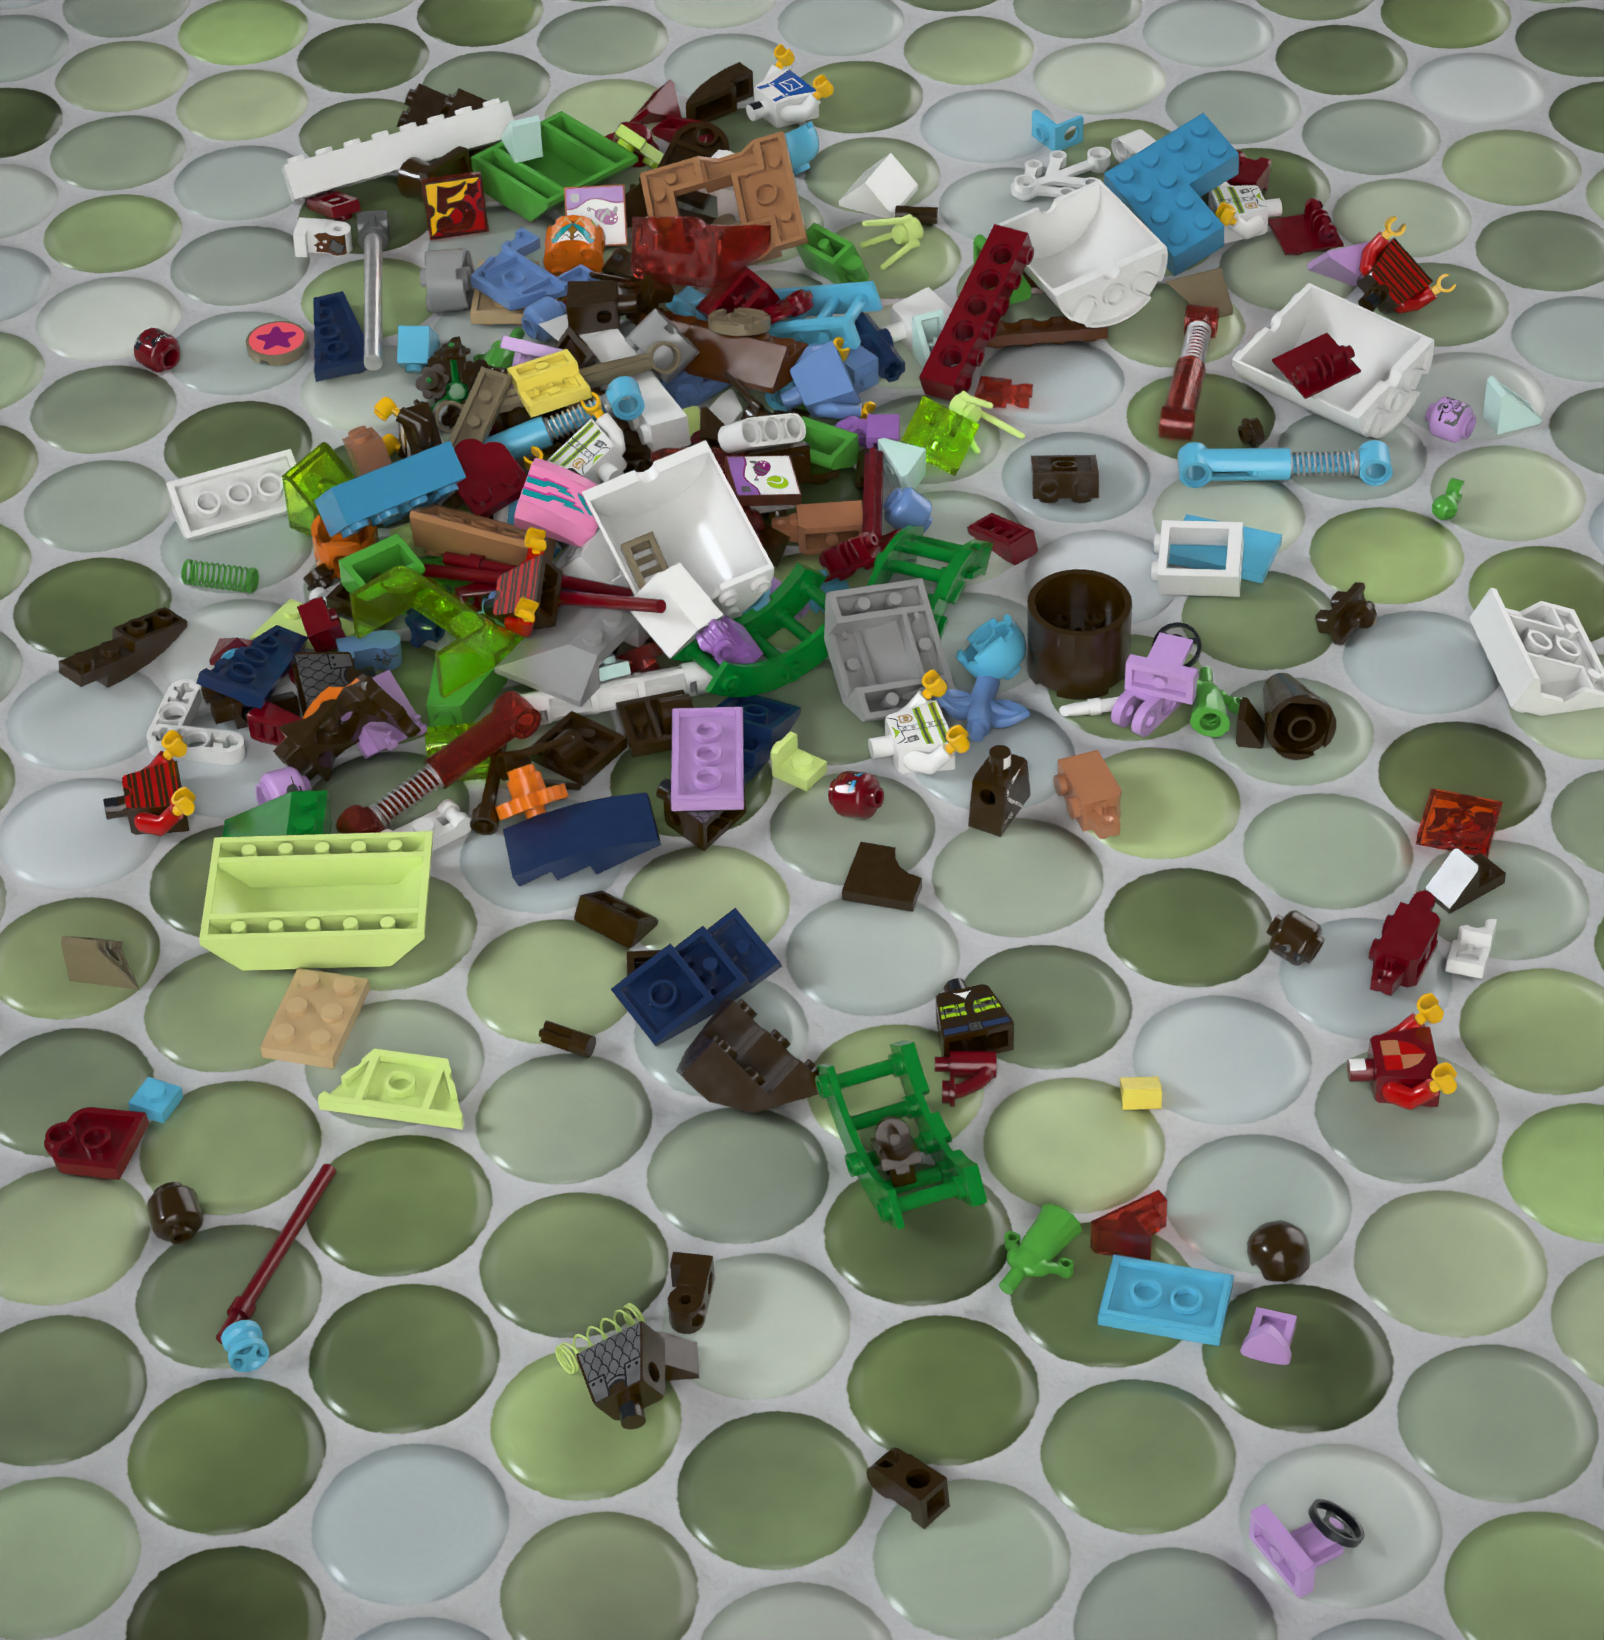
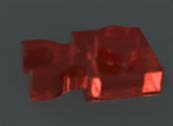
M981 376L975 397L991 402L993 408H1006L1008 403L1020 408L1029 409L1030 398L1033 396V384L1012 385V379Z

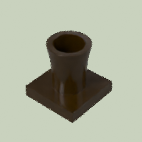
M458 146L432 164L417 157L407 159L398 172L397 183L399 191L406 198H425L426 200L424 184L474 177L468 149ZM465 183L449 189L438 187V211L445 214L447 209L457 207L464 212L471 207L468 203L462 201L449 205L446 203V198L459 192ZM476 183L473 185L468 184V189L465 193H470L473 197L474 193L478 191ZM427 206L429 216L431 217L434 210L431 206ZM448 217L441 218L438 221L437 227H442L451 219Z

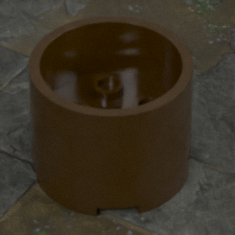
M1086 569L1056 572L1044 577L1034 585L1027 600V672L1035 685L1041 683L1057 691V697L1085 700L1109 694V688L1119 683L1122 679L1125 680L1126 661L1131 651L1132 598L1128 589L1119 580L1108 574Z

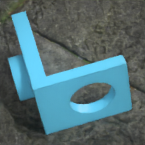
M1036 109L1032 111V136L1052 151L1066 149L1083 142L1084 117L1079 115L1056 124ZM1076 126L1074 136L1069 140H1065L1066 131L1070 127Z

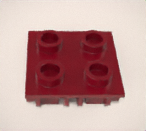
M1308 199L1305 204L1304 214L1268 220V224L1285 255H1300L1305 252L1327 251L1332 248L1344 247V243L1337 233V228L1332 224L1330 216L1323 209V204L1319 199Z
M1328 333L1320 335L1272 359L1274 365L1304 399L1361 372V369L1351 359L1355 357L1353 348L1350 345L1346 347L1344 345L1339 346Z
M899 528L883 535L881 540H878L874 533L864 532L852 539L823 550L822 555L819 556V563L829 571L824 582L826 583L835 578L843 581L852 576L861 567L865 570L873 568L877 554L879 552L883 553L889 542L902 529Z

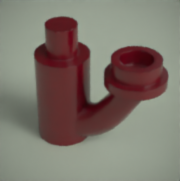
M950 1051V1057H935V1072H950V1080H942V1104H950V1107H955L956 1099L963 1098L982 1089L993 1078H996V1051ZM955 1078H969L961 1083L955 1084Z

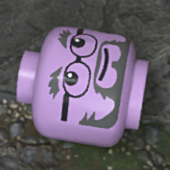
M1442 397L1436 404L1432 403L1429 406L1425 420L1429 422L1431 435L1456 443L1463 438L1468 439L1476 424V415L1473 414V409L1468 403L1451 397Z

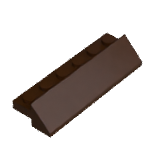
M660 311L700 352L682 371L690 375L731 384L723 375L724 371H728L743 387L770 394H775L793 381L790 369L795 365L805 348L809 346V344L795 341L793 338H780L771 336L766 332L751 336L722 335L710 331L708 321L697 319L695 316H682L673 314L671 311ZM641 313L638 324L647 316V314Z

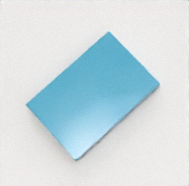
M1186 514L1183 521L1217 520ZM1243 526L1244 551L1241 579L1263 583L1282 544V534ZM1171 544L1169 563L1193 569L1226 570L1228 546Z
M1114 1254L1098 1313V1325L1220 1346L1234 1283V1275Z

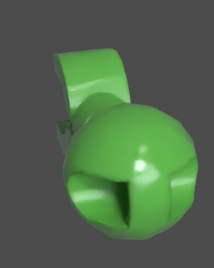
M1451 478L1446 494L1437 497L1433 501L1432 513L1436 518L1448 521L1457 514V503H1460L1463 497L1460 494L1461 488L1464 485L1463 480Z

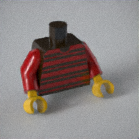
M1396 216L1389 217L1385 221L1383 233L1379 231L1362 250L1359 266L1361 274L1356 282L1357 286L1364 292V295L1359 299L1358 304L1372 312L1376 308L1383 314L1391 310L1399 314L1415 312L1437 299V294L1440 292H1451L1456 286L1454 284L1449 289H1443L1441 287V280L1450 275L1443 274L1437 278L1436 284L1431 287L1430 284L1433 280L1394 237L1389 240L1392 235L1400 236L1406 230V224L1404 223L1398 230H1391V224L1397 219Z
M529 527L525 535L524 545L528 547L526 559L517 567L500 575L497 580L495 598L486 600L483 605L484 613L488 619H497L505 626L507 631L522 637H529L533 630L556 626L563 572L544 556L547 547L544 540L546 531Z
M175 730L168 731L162 738L161 744L166 749L165 751H160L145 768L122 777L124 795L103 799L107 820L128 816L131 833L135 835L151 834L163 836L166 833L190 831L187 816L191 815L195 810L193 802L196 796L187 787H182L177 761L173 760L174 756L179 758L187 752V745L183 742V736Z

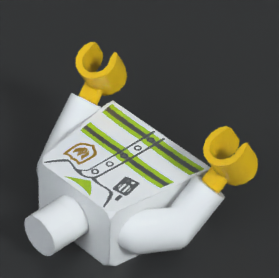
M1224 182L1209 192L1208 207L1224 225V243L1242 239L1247 240L1263 235L1267 232L1268 218L1282 215L1280 198L1265 200L1259 187L1255 185L1233 186Z
M591 392V395L597 401L596 405L587 407L582 400L581 405L586 414L595 416L597 420L594 422V420L590 419L547 461L565 469L573 468L588 480L599 485L624 474L623 470L626 468L627 463L622 455L626 448L622 430L608 412H603L599 396ZM531 447V453L543 460V453L540 448ZM523 456L525 467L530 470L533 461Z
M929 670L924 674L922 684L926 689L923 692L918 691L906 706L896 713L887 715L885 718V736L868 739L871 758L878 759L891 756L897 772L901 774L919 772L930 775L936 771L955 769V751L964 753L970 747V742L967 739L968 732L961 725H955L949 729L937 700H931L933 696L941 697L947 692V684L935 670Z

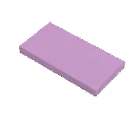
M743 707L672 709L671 810L744 809Z

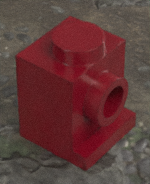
M323 597L314 598L305 604L297 606L307 637L315 652L334 650L337 648L336 639L347 637L335 607L328 609Z

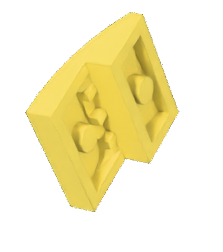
M568 349L507 368L508 375L512 376V384L531 418L581 402V400L584 401L592 398L590 386L579 373L578 363Z

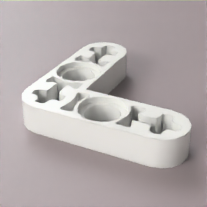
M181 679L172 683L146 734L150 753L156 756L160 751H165L166 749L161 744L162 738L168 731L175 730L183 736V742L187 745V752L184 756L179 758L174 756L173 759L222 765H234L244 760L247 752L244 737L240 733L190 726L201 704L199 685L191 679ZM170 716H182L177 720H166ZM194 742H204L203 745L198 747L188 746Z

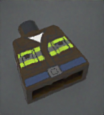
M960 978L948 981L944 986V992L936 996V1025L941 1056L950 1057V1051H996L997 1054L1014 1050V1022L990 987L984 984L967 987L965 981Z

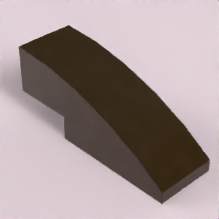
M738 62L710 77L687 100L686 118L711 122L737 111L738 102L754 96L753 71L741 62Z

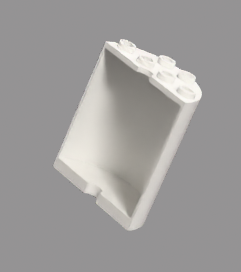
M1100 179L1054 199L1051 208L1047 211L1042 212L1036 207L997 224L1029 233L1031 244L1034 247V257L1032 262L1025 266L1024 272L1068 319L1082 323L1086 327L1100 328L1115 325L1136 314L1150 301L1152 297L1149 294L1157 281L1162 282L1166 271L1167 247Z
M1308 283L1300 292L1294 294L1291 301L1281 311L1275 313L1270 323V329L1264 327L1261 331H1258L1253 339L1234 355L1232 367L1240 378L1366 438L1371 436L1378 439L1397 427L1416 402L1421 393L1416 390L1422 373L1428 374L1431 367L1434 339ZM1325 333H1328L1339 346L1344 345L1346 347L1350 345L1355 352V357L1351 359L1361 369V372L1307 399L1303 398L1272 362L1273 358Z
M706 440L654 461L653 465L644 472L633 470L582 491V495L634 596L640 590L621 552V544L652 531L668 567L670 568L680 562L724 616L726 615L731 619L742 616V612L753 605L763 593L771 588L774 566ZM649 548L633 556L637 560L652 552ZM653 560L639 566L640 572L656 566L657 562ZM661 571L644 578L645 583H648L653 576L661 573Z

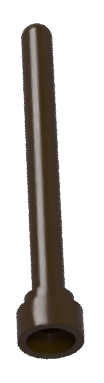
M511 691L505 692L502 696L482 802L473 809L471 815V829L482 835L494 834L498 831L500 820L495 805L501 778L497 772L496 757L498 753L506 752L516 702V695Z

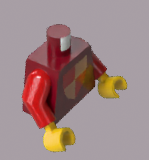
M1432 993L1422 995L1417 1001L1416 1006L1419 1010L1417 1015L1412 1013L1394 1028L1383 1034L1372 1036L1369 1039L1367 1058L1347 1060L1349 1082L1370 1081L1374 1100L1378 1103L1394 1104L1407 1110H1413L1419 1106L1438 1107L1440 1090L1444 1094H1451L1457 1088V1083L1454 1080L1457 1072L1448 1062L1438 1064L1430 1027H1425L1424 1024L1425 1022L1436 1024L1443 1019L1444 1011L1438 1005V999Z

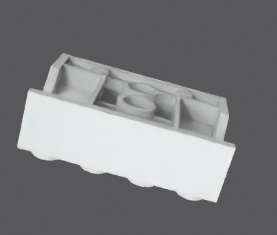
M1490 588L1469 619L1476 631V636L1485 650L1487 659L1493 667L1497 680L1502 686L1510 707L1519 713L1527 712L1539 716L1604 707V668L1575 610L1540 601L1520 612L1507 609L1497 590Z

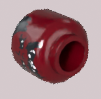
M149 328L137 337L134 344V356L136 361L156 373L176 366L180 358V345L177 339L161 329Z

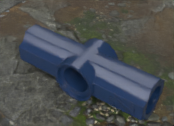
M861 312L855 321V326L861 340L860 345L878 357L879 376L881 378H885L888 382L898 380L900 375L905 372V361L895 350L889 330L887 328L879 329L868 313Z

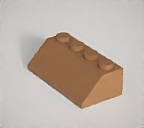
M430 504L410 512L414 546L425 548L424 553L427 555L443 557L446 551L467 556L474 553L486 556L487 560L517 566L526 559L528 547H525L524 540L527 531L514 527L513 524L437 504ZM545 537L544 540L547 547L544 556L552 562L556 540Z

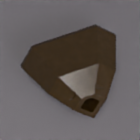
M419 83L415 90L410 88L404 102L408 109L407 111H402L396 127L416 122L417 127L428 124V118L444 114L446 119L456 116V110L471 106L472 110L483 108L482 103L487 100L460 88L453 95L450 93L445 95Z
M727 998L720 1005L686 1049L676 1069V1072L707 1101L752 1113L819 1094L815 1082V1077L819 1075L817 1065L810 1059L803 1063L795 1058L787 1050L791 1043L775 1028L769 1033L753 1020L758 1014L742 999L736 1003L732 999Z

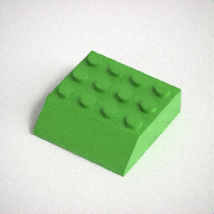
M563 111L540 122L543 157L515 163L502 141L471 157L474 177L480 176L482 192L530 222L565 204L564 187L600 186L606 184L638 162L637 155Z

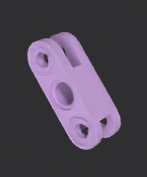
M1125 690L1113 706L1111 721L1122 728L1132 723V732L1141 737H1146L1174 712L1182 702Z

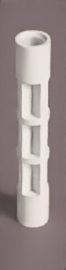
M694 661L644 673L635 672L632 675L601 681L600 688L581 707L541 691L516 695L510 731L551 724L553 721L563 719L571 711L582 716L598 715L600 712L616 710V702L682 689L685 694L689 693L690 697L707 694L709 692L705 689L713 677Z

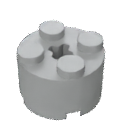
M461 248L425 251L424 260L426 268L420 269V283L422 287H427V311L444 312L471 309L474 289L471 286L470 275L475 272L471 252Z
M656 308L624 339L636 351V355L646 353L648 347L656 341L671 342L678 347L681 353L679 367L669 374L656 372L667 384L674 380L700 353L687 337L685 338L679 329ZM662 345L656 349L653 355L655 366L660 369H666L671 365L673 353L669 347Z

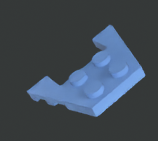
M523 227L515 232V239L512 241L507 240L501 246L502 251L496 257L490 256L470 275L472 287L509 311L527 307L546 296H551L555 299L567 296L568 281H600L599 279L591 278L589 273L593 271L582 264L556 277L527 259L525 256L540 249L541 245L540 238Z

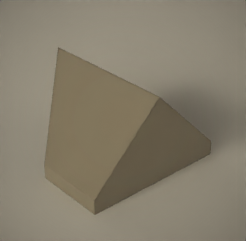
M1221 267L1165 281L1192 304L1196 311L1202 313L1204 321L1233 314V306Z
M62 936L61 946L69 981L140 990L123 953L122 941Z

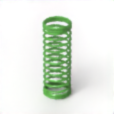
M187 559L182 566L181 579L185 585L193 584V586L199 585L206 588L215 587L216 589L221 588L228 591L232 589V591L237 590L238 592L243 591L244 593L253 594L258 587L259 573L255 567L248 569L245 566L242 569L241 566L236 567V565L232 567L230 564L225 566L224 563L221 565L216 563L214 565L213 562L209 564L207 561L203 563L201 560L197 562V560ZM190 563V574L187 580V567ZM200 563H201L202 569H201V575H200V578H199V581H198V568H199V565H200ZM207 564V574L204 580V567ZM211 565H212V566H213V572H212L211 580H210V582H209V571H210V567H211ZM218 565V576L215 582V570ZM222 566H223V567H224V575H223L222 582H220V574H221V569H222ZM229 567V578L226 584V572ZM235 568V577L232 584V571ZM240 568V580L239 584L237 585V575ZM246 569V579L243 586V574Z

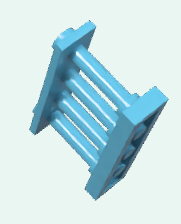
M874 281L773 289L780 300L800 289H803L804 292L811 291L814 296L812 299L814 306L799 316L793 317L789 315L785 317L790 318L788 321L775 322L766 333L780 338H793L795 341L807 343L809 346L827 343L831 340L834 341L836 337H841L844 339L841 349L847 347L857 349L861 340L855 326L856 319L861 312L881 311L883 306ZM833 314H845L844 316L832 317ZM807 316H817V318L805 319Z

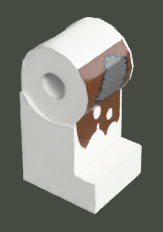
M299 217L293 233L295 257H307L308 253H329L332 256H344L353 250L351 226L348 223L330 219Z

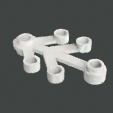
M1093 147L1087 152V160L1064 168L1066 166L1067 154L1061 150L1052 151L1049 153V165L1043 177H1040L1042 175V162L1035 159L1025 162V173L1015 177L1014 182L1011 184V194L1022 201L1032 200L1036 196L1061 197L1074 191V188H1081L1099 180L1094 177L1078 178L1074 176L1090 170L1095 173L1105 172L1110 166L1111 152L1105 147ZM1050 185H1055V186H1065V187L1056 188V187H1049V186H1050Z

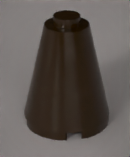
M1277 673L1267 679L1263 687L1265 731L1267 740L1272 748L1282 757L1292 760L1307 759L1315 755L1314 751L1321 746L1325 748L1332 741L1337 724L1330 705L1288 673Z

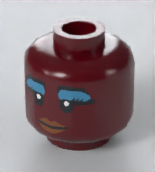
M844 771L831 782L828 798L837 814L843 817L867 819L872 817L877 809L882 806L884 791L873 774Z

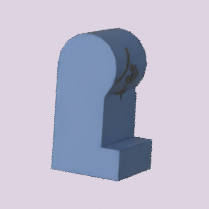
M382 630L336 639L337 652L351 653L355 669L373 666L375 671L378 669L393 670L398 668L403 662L401 639L399 634L394 631Z

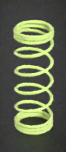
M628 1303L623 1306L622 1310L614 1312L613 1320L602 1318L600 1329L589 1326L586 1337L576 1334L573 1337V1346L566 1342L556 1346V1357L562 1368L571 1375L578 1372L579 1369L576 1358L565 1345L572 1348L575 1355L580 1353L575 1345L577 1337H582L586 1340L589 1347L593 1346L594 1344L589 1339L590 1329H596L601 1333L603 1340L607 1339L608 1337L603 1332L602 1327L603 1322L606 1320L614 1324L617 1333L623 1331L616 1322V1314L619 1312L623 1313L629 1327L636 1324L629 1309L634 1313L639 1322L643 1321L646 1324L640 1310L634 1304Z

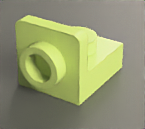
M790 731L781 741H777L771 749L772 776L804 791H808L827 773V761L798 749L796 733Z

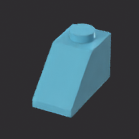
M398 325L397 363L402 368H406V372L421 373L422 369L428 366L427 360L438 350L439 335L430 326Z

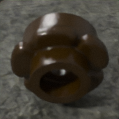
M1257 417L1242 419L1241 426H1238L1239 438L1243 445L1249 443L1252 448H1256V444L1265 440L1263 427Z
M322 563L310 571L303 578L308 585L307 590L312 591L317 587H323L324 589L329 587L334 582L331 578L335 572L334 569L329 570L326 564Z

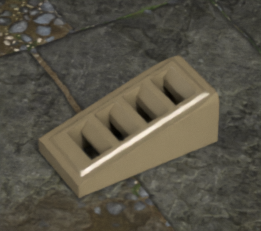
M653 531L621 544V552L639 590L647 584L644 578L669 568ZM650 548L651 554L635 560L634 554ZM656 560V566L640 572L639 566Z

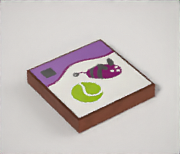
M624 184L564 187L566 216H585L592 219V224L597 228L599 224L606 237L605 247L628 245Z
M790 455L725 456L724 468L727 479L741 506L801 504L802 494Z

